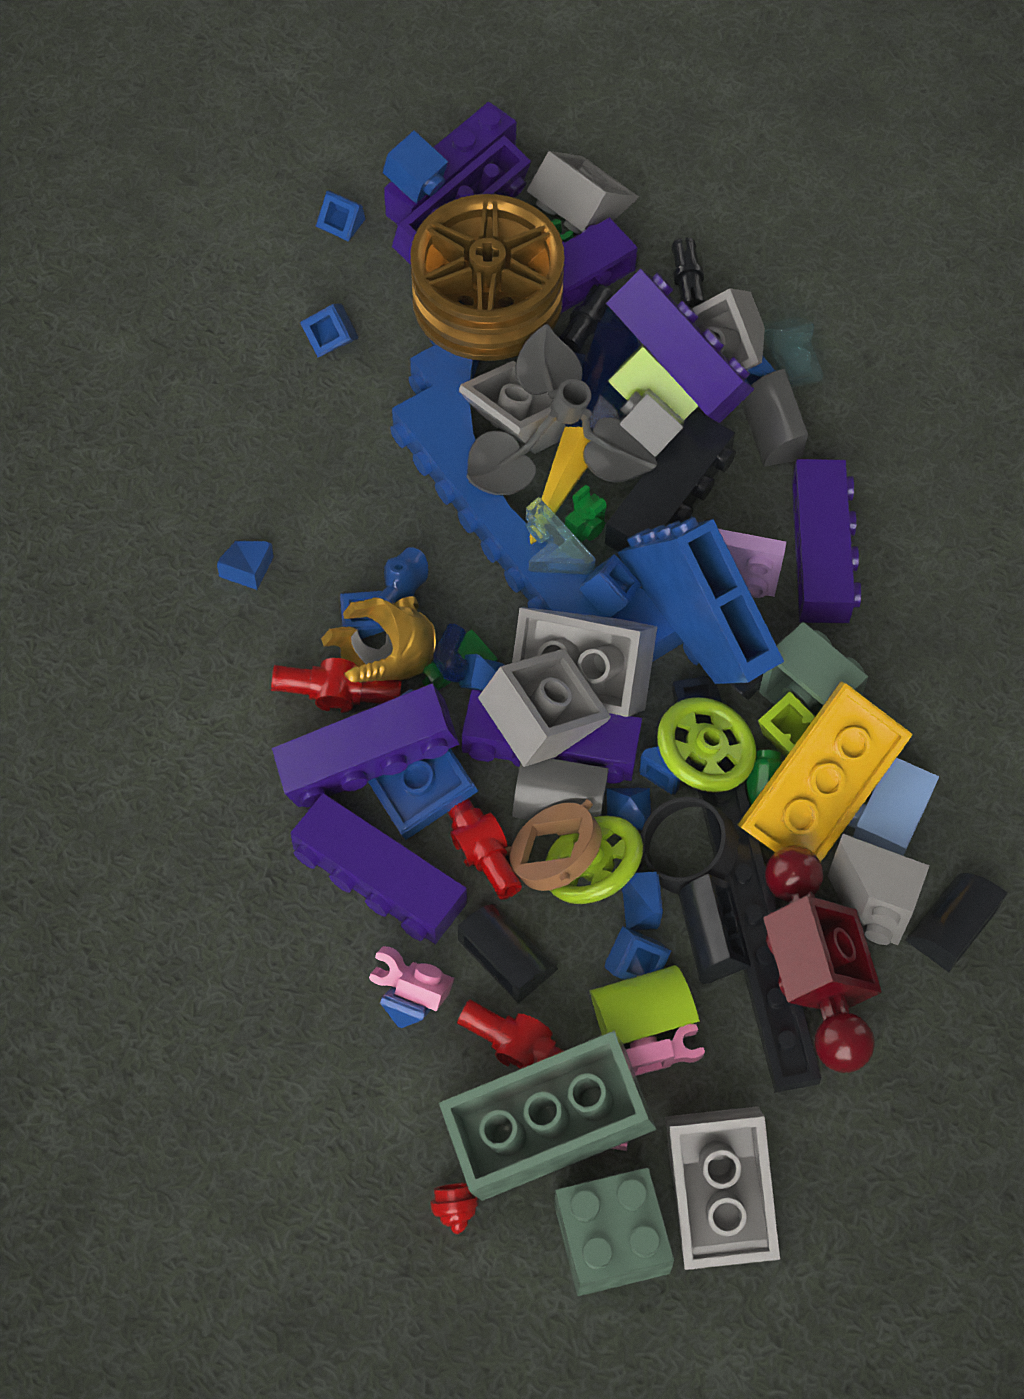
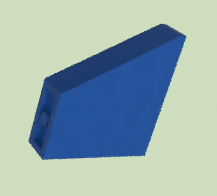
M692 517L681 523L676 521L667 526H664V524L652 530L647 528L629 537L627 541L630 546L617 552L621 561L639 580L643 590L715 684L747 683L784 662L714 519L697 522L696 518Z

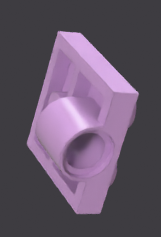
M719 529L752 597L761 598L766 595L775 597L786 541Z

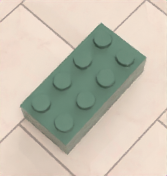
M615 1031L439 1102L469 1191L481 1201L657 1130L624 1044Z

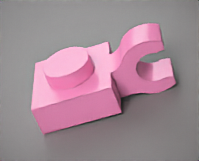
M387 946L381 947L376 953L375 958L386 962L390 971L376 967L369 977L374 983L392 986L396 988L394 995L437 1011L448 997L454 978L443 974L438 967L412 962L408 967L400 953L394 948Z
M689 1024L680 1027L671 1041L669 1038L657 1042L655 1036H650L630 1043V1049H626L635 1075L668 1068L678 1062L692 1063L700 1060L705 1054L704 1047L690 1050L683 1044L685 1037L697 1034V1025Z

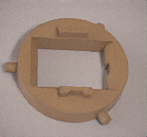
M586 799L582 805L561 803L542 810L522 827L512 846L505 848L507 851L506 855H510V864L513 871L526 886L540 891L557 889L568 885L591 865L599 851L602 840L600 825L589 812V809L593 806L591 801ZM555 833L559 836L579 834L578 841L574 844L570 858L528 863L536 836Z

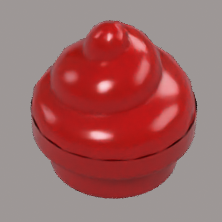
M467 1183L447 1184L434 1188L435 1199L430 1201L432 1213L440 1217L443 1225L451 1227L453 1233L460 1234L467 1227L468 1220L475 1215L478 1198L470 1193Z

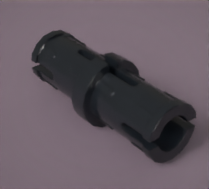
M685 237L686 251L683 250L682 238L675 240L671 246L676 265L673 277L675 285H679L681 301L683 300L691 308L692 299L694 300L695 307L705 302L702 288L704 272L703 268L698 264L695 240Z
M595 284L591 287L583 303L580 306H576L570 314L569 325L559 337L576 356L580 353L587 338L600 327L601 317L608 308L606 303L613 297V293L604 285L599 284L596 286Z

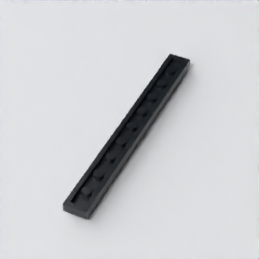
M709 676L674 681L672 684L675 704L681 700L693 697L709 698L722 702L718 686ZM695 715L697 724H712L710 716ZM682 729L684 740L686 743L688 730ZM729 729L723 731L729 745H733ZM705 740L708 745L712 746L711 743ZM726 756L721 762L717 763L725 773L735 766ZM690 759L691 766L702 772L705 766L699 765ZM741 783L739 786L723 792H707L697 789L699 799L717 807L730 818L738 835L737 859L732 870L723 881L731 885L751 967L743 971L774 1093L819 1085L822 1078L803 1007L787 1002L779 987L778 979L780 974L775 957L766 941L768 933L763 917L777 911L773 893L766 882V867L759 841L738 826V823L750 808L744 784ZM702 807L715 858L721 844V827L715 814L710 809Z

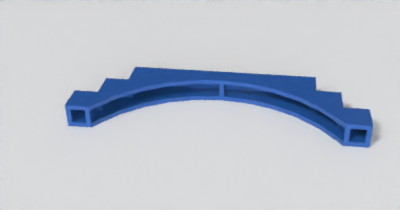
M429 338L433 346L410 358L411 376H409V383L416 395L392 408L393 426L390 427L394 440L401 448L405 446L409 448L413 454L412 458L418 471L423 476L428 474L435 481V489L440 499L446 505L449 503L453 504L458 511V519L463 528L469 534L472 532L476 533L481 540V548L485 556L492 563L498 561L505 570L504 576L510 588L516 593L521 591L528 599V608L603 617L579 590V587L593 570L576 563L540 537L535 543L531 544L530 533L532 528L509 506L504 496L486 493L469 482L466 477L468 454L476 439L473 433L470 403L459 392L461 384L474 378L480 360H472L454 355L439 347ZM640 588L627 606L610 617L658 626L652 662L683 644V649L688 659L695 665L699 664L643 589Z

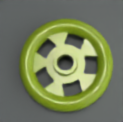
M703 697L687 698L671 706L660 721L657 732L660 754L671 772L687 785L707 792H723L739 786L751 774L756 761V744L753 734L744 719L726 704ZM695 715L710 716L712 724H697ZM676 727L688 730L686 743L675 740ZM730 729L738 744L729 745L723 731ZM705 740L711 743L712 746L708 745ZM688 756L695 763L705 766L702 772L686 762ZM725 756L735 765L726 773L717 764Z
M616 816L594 817L599 823L602 832L601 845L595 859L575 880L568 885L550 890V892L560 900L568 903L589 904L603 900L623 888L636 873L643 855L642 838L635 826L629 821ZM579 834L561 835L550 848L545 861L570 858L574 844L578 841ZM613 834L622 838L613 847L606 841ZM614 859H621L622 861L619 866L612 872L615 865ZM579 878L591 881V885L577 886Z

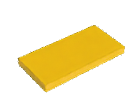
M840 682L738 823V826L773 852L786 846H802L811 850L822 862L913 734L848 684Z

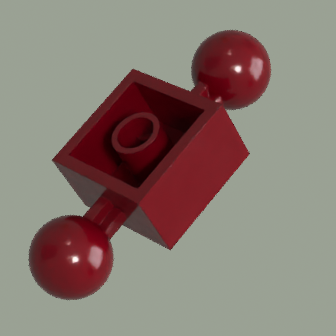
M797 845L786 846L777 850L771 856L765 871L766 882L771 892L779 899L789 902V905L763 917L768 933L766 936L767 945L775 957L780 974L778 979L779 987L788 1003L821 1010L824 1021L816 1031L815 1050L822 1063L837 1072H854L864 1067L871 1059L874 1052L875 1039L867 1022L861 1017L850 1013L849 1008L881 994L882 990L857 910L815 898V894L823 881V868L820 860L811 850Z

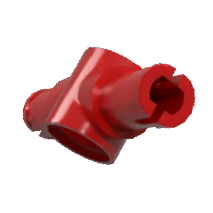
M328 658L323 660L320 666H313L312 669L274 665L271 691L309 695V699L315 700L316 706L321 710L330 711V708H341V712L346 713L352 710L353 705L360 706L361 702L383 704L399 697L402 680L350 682L346 678L345 673L357 667V665L347 659Z
M469 798L458 803L447 812L453 821L451 824L453 831L450 832L455 848L457 850L462 849L466 856L464 863L467 867L474 865L478 871L484 872L501 900L513 897L521 890L522 883L505 858L507 854L505 848L508 847L501 826L491 812L483 814L481 809L474 808Z
M469 999L457 1021L458 1025L491 1042V1048L496 1050L495 1057L507 1067L511 1063L522 1069L564 1051L555 1046L557 1041L551 1039L553 1036L552 1031L545 1024L525 1014H518L515 1018L508 1015L505 1019Z

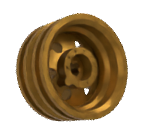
M478 194L462 197L444 204L431 213L418 228L411 246L413 309L421 329L435 344L444 350L463 358L481 361L503 360L518 356L523 345L539 328L548 324L553 330L562 309L564 247L560 234L551 220L537 208L524 201L496 194Z

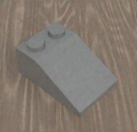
M521 607L519 609L512 663L565 648L607 712L629 717L644 711L646 707L658 626L617 618Z
M759 1107L666 1116L669 1158L684 1269L779 1260L780 1254L765 1116Z

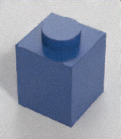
M414 130L387 154L382 173L413 202L417 203L426 194L431 197L444 185L446 179L443 175L448 161Z

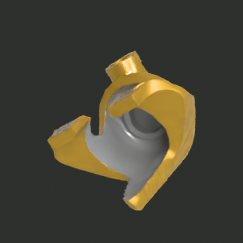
M409 596L398 600L394 604L381 598L351 602L343 612L344 619L369 617L376 621L386 631V643L380 649L365 645L358 634V630L352 627L329 629L321 640L324 646L335 645L340 647L341 658L357 665V667L345 673L346 678L350 682H372L410 679L422 673L424 668L431 664L434 658L436 634L433 623L424 614L417 611L419 604L416 597Z

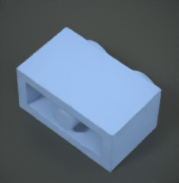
M896 758L871 792L872 795L867 805L863 803L848 826L855 828L853 837L904 856L939 776Z

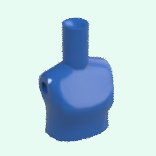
M408 547L400 555L388 559L384 567L386 588L377 598L394 604L402 598L414 596L417 588L425 583L428 578V562L423 552L419 549Z

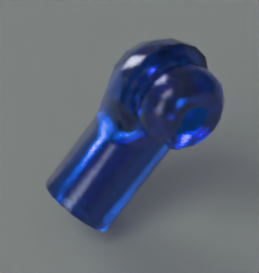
M456 624L447 625L433 654V661L440 674L450 682L464 680L469 670L467 659L464 660L459 653V648L466 636V631Z

